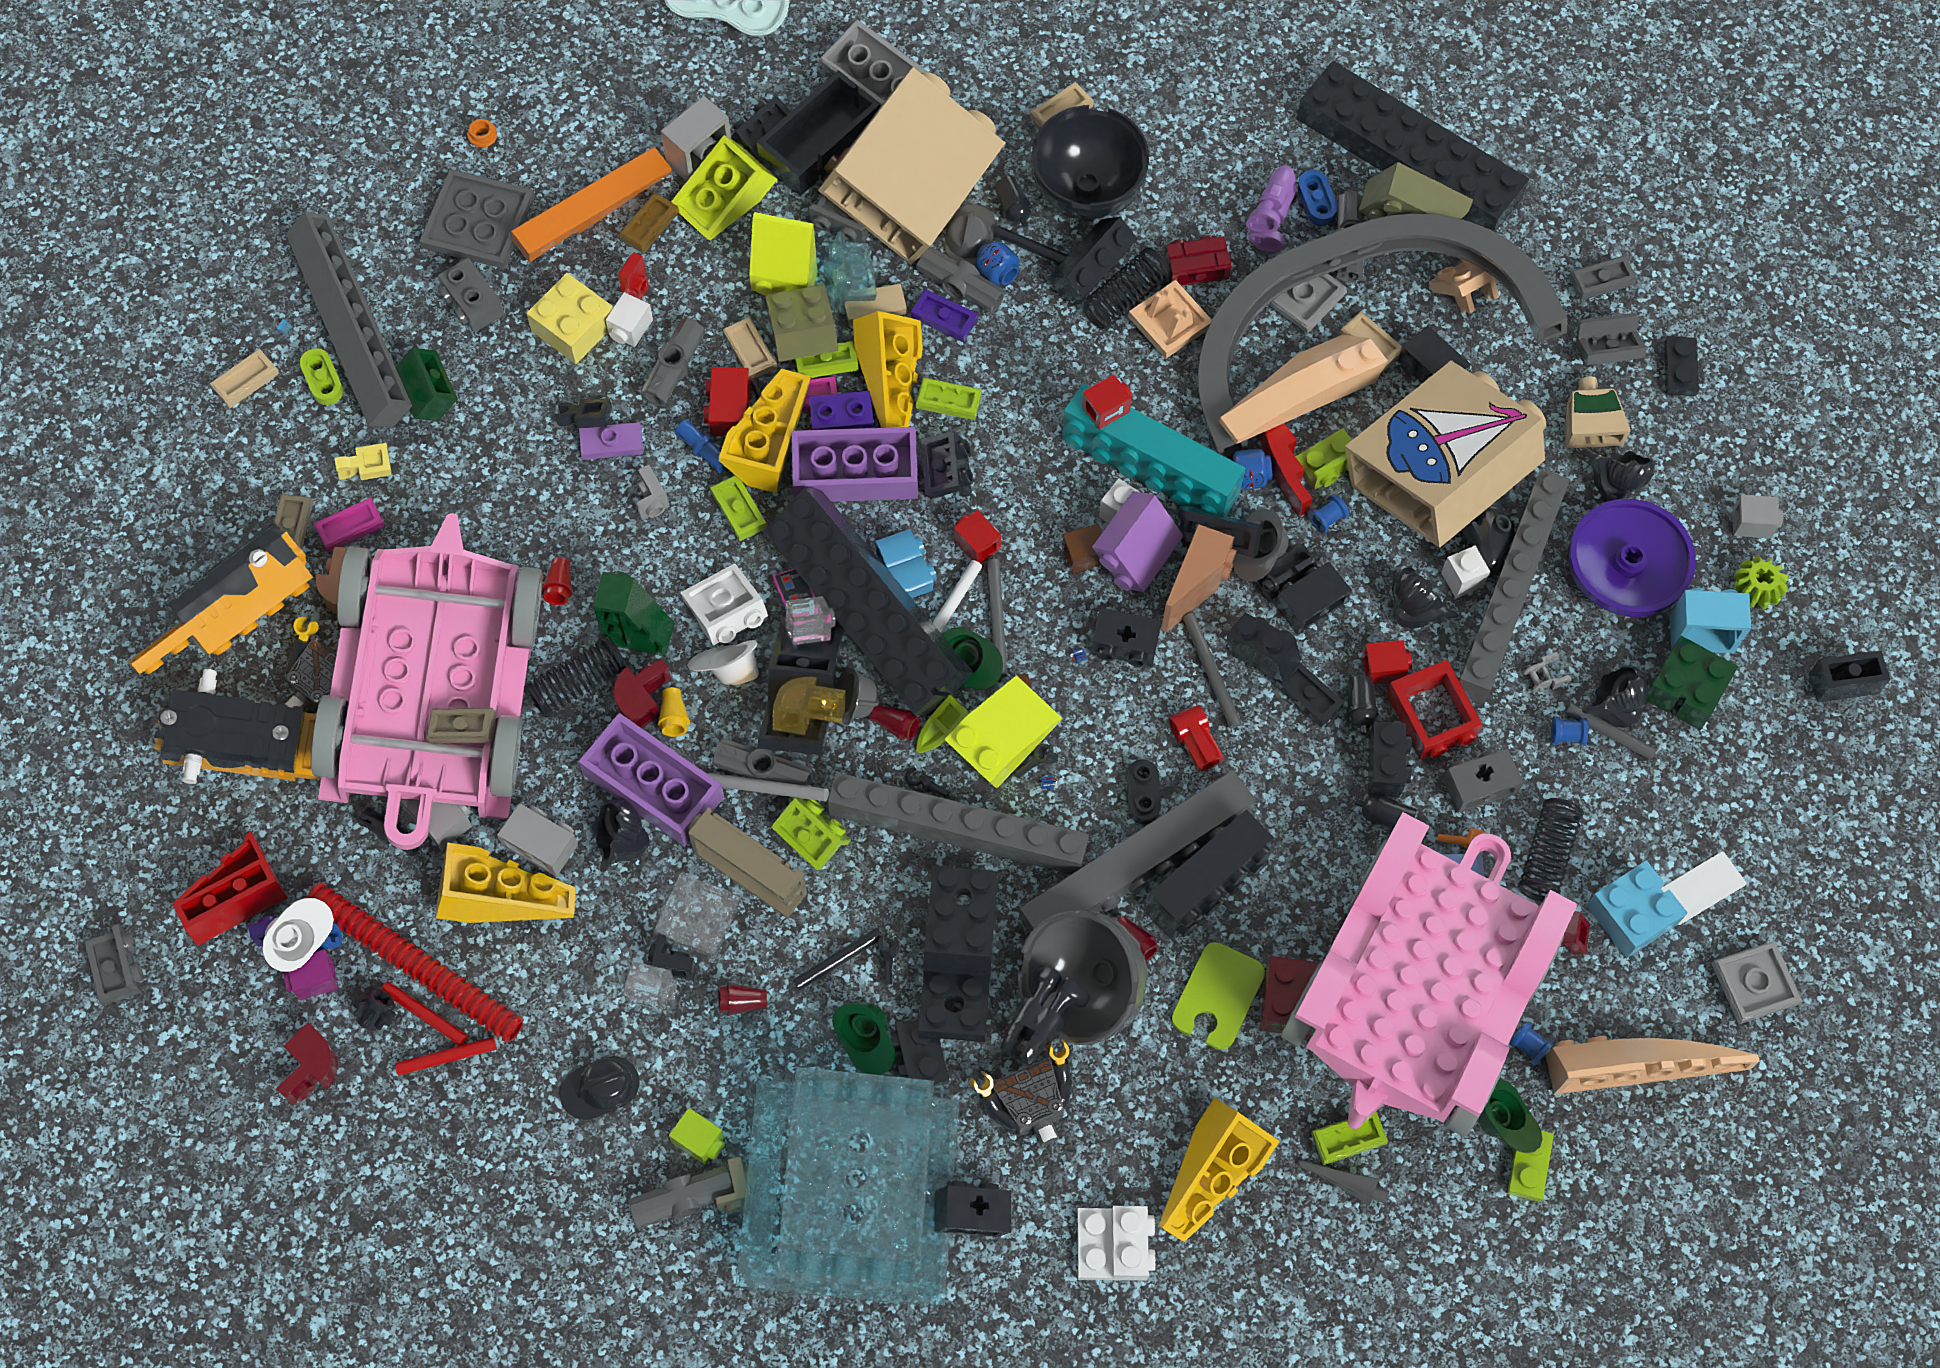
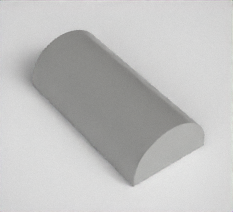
M858 19L819 59L822 66L833 74L838 70L858 85V91L863 89L881 103V106L912 67L921 74L928 72Z

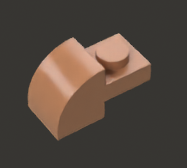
M334 547L332 558H328L326 563L327 575L316 574L317 589L326 606L336 615L339 579L344 554L347 549L344 547Z

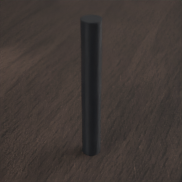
M997 226L995 229L994 237L1058 264H1061L1068 256V254L1001 226Z
M876 927L793 979L794 984L801 991L876 944L883 935Z

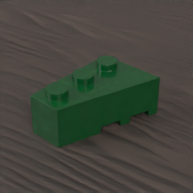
M614 571L613 573L603 572L593 603L602 638L609 636L616 647L665 657L674 628V621L635 578L621 571Z

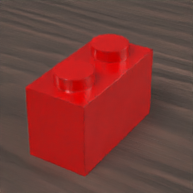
M712 367L711 379H706L705 394L706 397H710V404L704 405V424H709L711 435L726 436L727 432L739 423L744 416V412L749 408L751 385L749 368Z

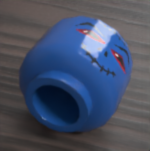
M1000 241L990 244L986 243L977 252L975 267L985 279L997 286L1008 285L1015 280L1020 270L1019 258L1004 243Z
M1258 448L1234 452L1232 461L1246 468L1241 490L1265 487L1267 480L1272 479L1270 455H1265L1263 450Z

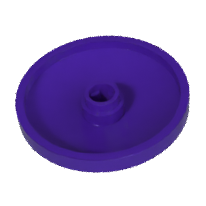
M1617 499L1596 506L1580 520L1570 539L1568 563L1578 588L1594 604L1617 615L1646 617L1661 613L1679 601L1694 577L1696 554L1687 530L1671 513L1643 500Z

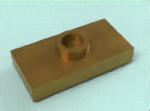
M654 192L619 234L620 240L644 254L679 213L678 206Z

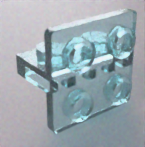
M837 232L834 243H830L829 258L824 260V274L830 280L828 287L829 302L834 303L835 313H842L846 301H875L877 291L868 243H846L844 232Z

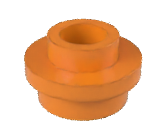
M477 119L471 123L467 135L472 145L483 148L495 142L497 131L495 126L488 120Z

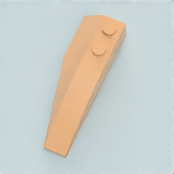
M1340 335L1295 355L1221 416L1219 422L1235 444H1238L1376 383L1388 360L1370 338Z
M1607 1036L1592 1037L1587 1040V1043L1575 1044L1574 1040L1560 1041L1555 1043L1554 1047L1546 1055L1554 1095L1751 1070L1760 1062L1757 1054L1719 1045L1660 1038L1608 1040Z

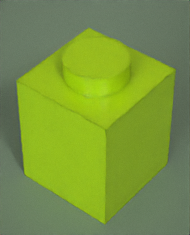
M690 1108L687 1109L669 1134L670 1140L675 1146L703 1165H706L710 1158L715 1160L725 1146L723 1131Z

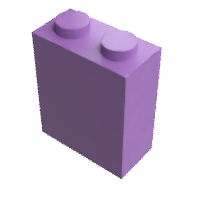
M1132 491L1092 548L1100 557V563L1114 576V582L1118 587L1126 591L1144 592L1183 538V534L1155 495Z

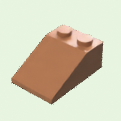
M1198 524L1167 600L1162 631L1168 632L1183 619V616L1191 613L1215 593L1219 588L1221 580L1228 581L1237 551L1232 549L1233 536Z

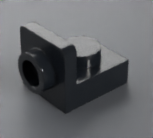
M658 934L657 943H651L648 955V963H652L655 975L694 981L697 969L694 958H690L689 954L681 951H671L670 954H666L668 948L666 935Z

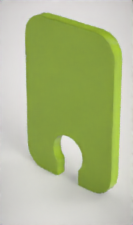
M1213 942L1208 944L1204 948L1173 1012L1172 1024L1178 1031L1190 1036L1195 1026V1017L1200 1013H1209L1216 1019L1217 1026L1209 1034L1205 1044L1219 1050L1229 1048L1233 1044L1264 979L1265 970L1263 965L1259 961L1221 943Z

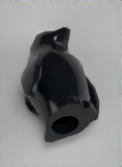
M1502 496L1461 530L1470 547L1476 546L1490 570L1489 575L1499 573L1505 555L1515 535L1513 521L1505 515L1502 506Z

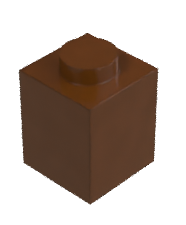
M1098 523L1063 534L1062 549L1072 574L1102 565L1099 561L1100 557L1092 548L1102 534Z

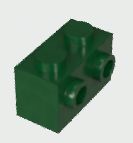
M411 348L396 366V370L412 404L410 411L414 419L439 421L458 400L436 350Z

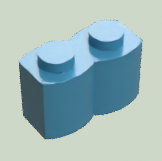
M908 529L875 541L877 557L911 598L933 591V581L937 580L932 563H926L921 555L925 553V549L919 536L914 537L912 531Z

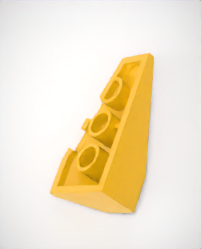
M876 311L853 320L855 351L868 390L870 391L881 428L909 427L913 407L911 390L912 385L917 383L918 379L915 368L917 360L922 357L923 351L921 321L882 311Z
M781 369L761 392V396L752 407L749 406L744 412V416L739 423L727 432L719 455V461L747 486L773 493L778 492L792 446V431H796L811 376Z
M447 842L438 890L436 918L465 923L573 918L576 888L545 874H532L518 868L519 864L514 861L508 860L506 863L491 857L490 851L481 847Z
M1214 1097L1195 1127L1159 1226L1185 1242L1213 1216L1216 1205L1226 1196L1231 1199L1238 1192L1236 1187L1248 1175L1254 1177L1262 1170L1280 1141Z

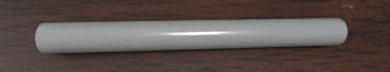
M708 773L709 776L721 783L723 788L825 802L829 797V790L827 788Z

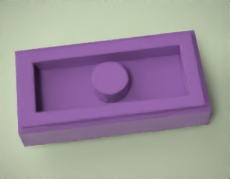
M640 422L607 425V427L579 428L582 460L643 454Z

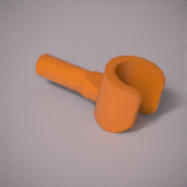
M1471 828L1467 837L1438 834L1437 842L1459 844L1467 849L1476 836L1485 834V832Z

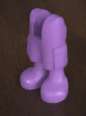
M1288 165L1280 166L1271 173L1268 185L1258 200L1259 205L1251 212L1246 222L1247 228L1250 229L1249 240L1258 249L1267 253L1280 252L1284 245V237L1277 229L1280 224H1283L1297 190L1294 171Z

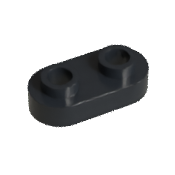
M1137 760L1127 770L1128 813L1135 822L1149 824L1158 818L1161 809L1159 771L1151 761ZM1139 771H1146L1149 776L1141 778L1137 773ZM1147 801L1151 806L1144 809L1140 807L1139 803Z

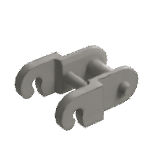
M1557 652L1542 657L1538 664L1526 666L1527 669L1523 671V674L1530 675L1534 682L1533 692H1543L1547 687H1551L1553 690L1561 687L1564 682L1567 684L1572 680L1570 675L1556 679L1555 677L1551 678L1545 666L1551 660L1555 661L1560 657ZM1542 670L1547 680L1541 682L1536 672Z

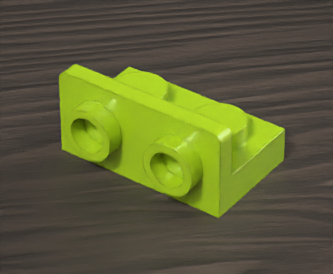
M1344 428L1295 456L1305 468L1303 478L1313 490L1322 485L1324 487L1330 486L1339 478V475L1347 470L1349 471L1345 445L1352 441Z
M794 798L771 828L816 870H821L841 845H848L851 839L845 834L847 830L839 821L833 818L830 820L822 813L824 808L819 802L811 799Z

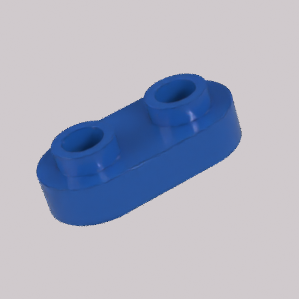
M1318 170L1305 171L1299 178L1297 190L1310 221L1317 225H1328L1334 221L1338 210V205L1328 179ZM1308 187H1314L1316 190H1309ZM1318 211H1323L1326 214H1320Z

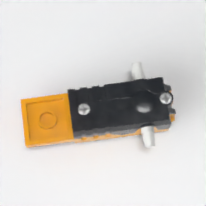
M211 669L203 670V677L200 678L197 689L198 692L173 689L171 698L161 701V711L158 715L160 730L156 731L154 736L155 750L161 753L163 764L184 766L182 772L184 773L183 782L196 784L200 769L295 781L296 777L321 781V777L314 776L311 769L312 739L316 714L305 713L304 707L294 706L292 708L285 704L277 703V705H272L270 702L263 701L255 703L254 700L214 695L216 693L217 680L215 679L217 672Z

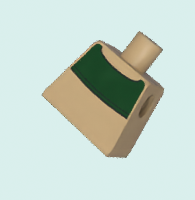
M1588 376L1580 379L1578 382L1580 390L1571 393L1566 406V449L1624 445L1630 433V427L1617 392L1612 388L1598 389L1596 377Z

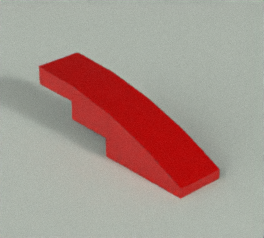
M1285 423L1258 434L1265 455H1270L1272 474L1281 492L1298 517L1308 513L1313 498L1301 484L1305 468L1293 454L1297 439Z

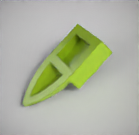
M949 695L924 724L918 738L916 751L923 753L942 745L945 742L944 739L970 712L956 698Z

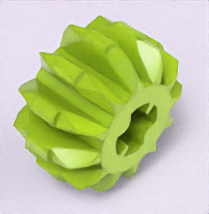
M1758 555L1752 561L1748 559L1743 561L1740 569L1736 570L1733 578L1736 580L1733 590L1749 593L1750 608L1758 603L1760 608L1764 610L1769 604L1777 605L1781 597L1786 594L1788 590L1786 582L1789 575L1780 573L1783 569V564L1774 566L1772 564V557L1767 558L1763 562Z

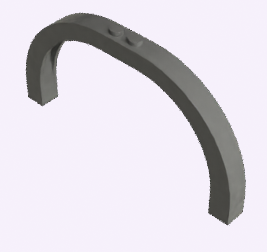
M1402 214L1372 219L1348 228H1339L1332 232V234L1318 239H1310L1304 244L1281 253L1262 264L1237 285L1222 303L1209 326L1200 354L1198 385L1204 420L1217 453L1229 459L1233 457L1235 451L1247 450V440L1235 444L1219 422L1220 417L1234 407L1229 387L1231 364L1239 341L1247 327L1270 302L1291 288L1378 255L1400 251H1429L1457 257L1476 265L1497 279L1510 292L1521 308L1537 343L1567 333L1568 317L1553 287L1537 264L1508 239L1475 223L1435 214Z

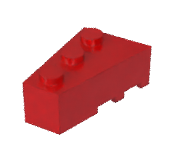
M251 831L243 837L245 841L231 855L227 852L220 859L222 863L207 877L205 875L200 877L173 903L185 931L197 946L288 898L262 846Z

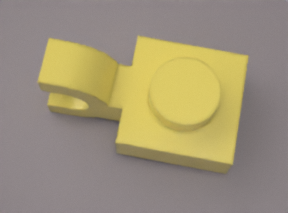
M386 443L355 448L357 456L335 458L339 480L351 478L358 472L361 480L392 475Z

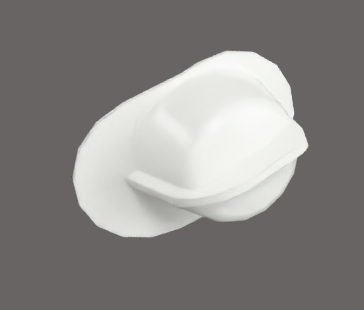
M749 640L740 644L711 648L694 656L687 666L692 671L711 670L724 685L743 684L756 679L759 675L753 652L758 643L756 640Z
M304 898L295 901L287 907L279 917L275 918L268 925L265 931L262 951L267 963L279 971H293L302 967L331 932L333 926L331 909L325 902L316 898Z

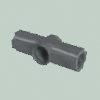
M1347 191L1344 194L1338 195L1337 229L1348 228L1364 222V214L1359 212L1363 196L1358 194V192ZM1363 260L1336 270V278L1346 283L1362 280Z
M933 247L928 248L921 255L917 264V270L940 283L949 296L956 300H963L965 298L989 313L996 312L1005 296V290L980 276L979 271L974 265L965 260L956 262Z
M688 317L687 319H681L669 342L659 349V359L641 390L642 397L647 399L649 403L656 406H665L678 381L687 375L688 363L705 334V328L697 321ZM671 360H678V362L674 364L668 363Z
M724 738L718 742L712 761L715 767L747 778L809 786L813 773L812 768L777 757L768 749H754ZM759 763L771 765L769 769L762 772L754 769Z
M725 1165L693 1177L691 1175L676 1177L665 1182L662 1188L630 1198L628 1202L636 1227L640 1229L671 1217L673 1219L688 1217L699 1212L702 1206L716 1202L715 1198L735 1193L728 1168Z

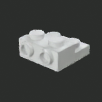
M735 563L681 592L683 601L696 617L700 628L713 646L719 642H731L735 638L736 633L747 627L756 628L760 626L763 619L768 616L762 598Z
M1113 1206L1112 1209L1078 1208V1280L1147 1281L1149 1271H1155V1250L1148 1249V1236H1154L1155 1218L1154 1215H1148V1206Z

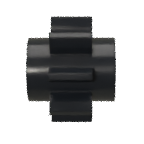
M381 989L369 990L366 995L360 993L353 1005L356 1008L353 1015L356 1016L357 1023L370 1031L381 1030L384 1025L389 1027L397 1015L393 1011L396 1004H394L392 996Z

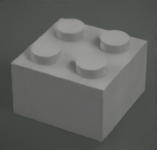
M705 96L697 102L691 103L684 113L675 120L669 121L661 130L666 162L686 182L723 135L731 139L729 117Z

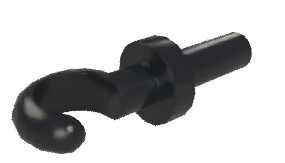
M912 767L906 772L905 779L908 784L912 786L922 784V789L926 792L932 790L944 798L949 796L950 791L936 784L935 778L932 776L927 778L920 776L917 780H910V774L917 769Z

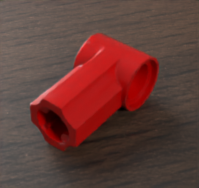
M1197 704L1168 718L1174 737L1179 743L1183 742L1198 772L1210 770L1223 761L1224 757L1209 731L1210 725L1207 716L1200 705Z

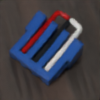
M1083 648L1073 650L1072 654H1070L1072 660H1076V663L1087 659Z
M1053 775L1041 777L1042 789H1054V785H1057V779L1053 778Z

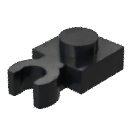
M610 398L580 399L579 405H573L568 402L558 404L560 413L555 414L557 425L569 426L576 423L577 428L607 427L612 411Z

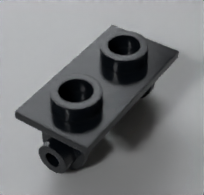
M1302 543L1278 558L1271 571L1263 578L1257 580L1267 601L1277 597L1278 591L1290 581L1296 583L1304 578L1303 575L1313 566H1317V562L1320 561L1319 555L1314 550L1309 552L1305 544Z

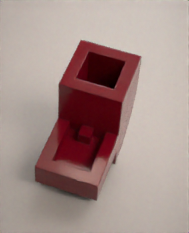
M662 659L655 663L650 662L644 665L636 676L628 667L625 668L618 676L614 685V698L619 713L640 728H644L660 716L657 704L650 694L671 681L669 668Z
M308 1022L283 1046L301 1064L276 1088L292 1105L297 1101L300 1102L306 1099L312 1093L313 1085L317 1082L328 1090L335 1080L338 1070V1061L334 1049Z

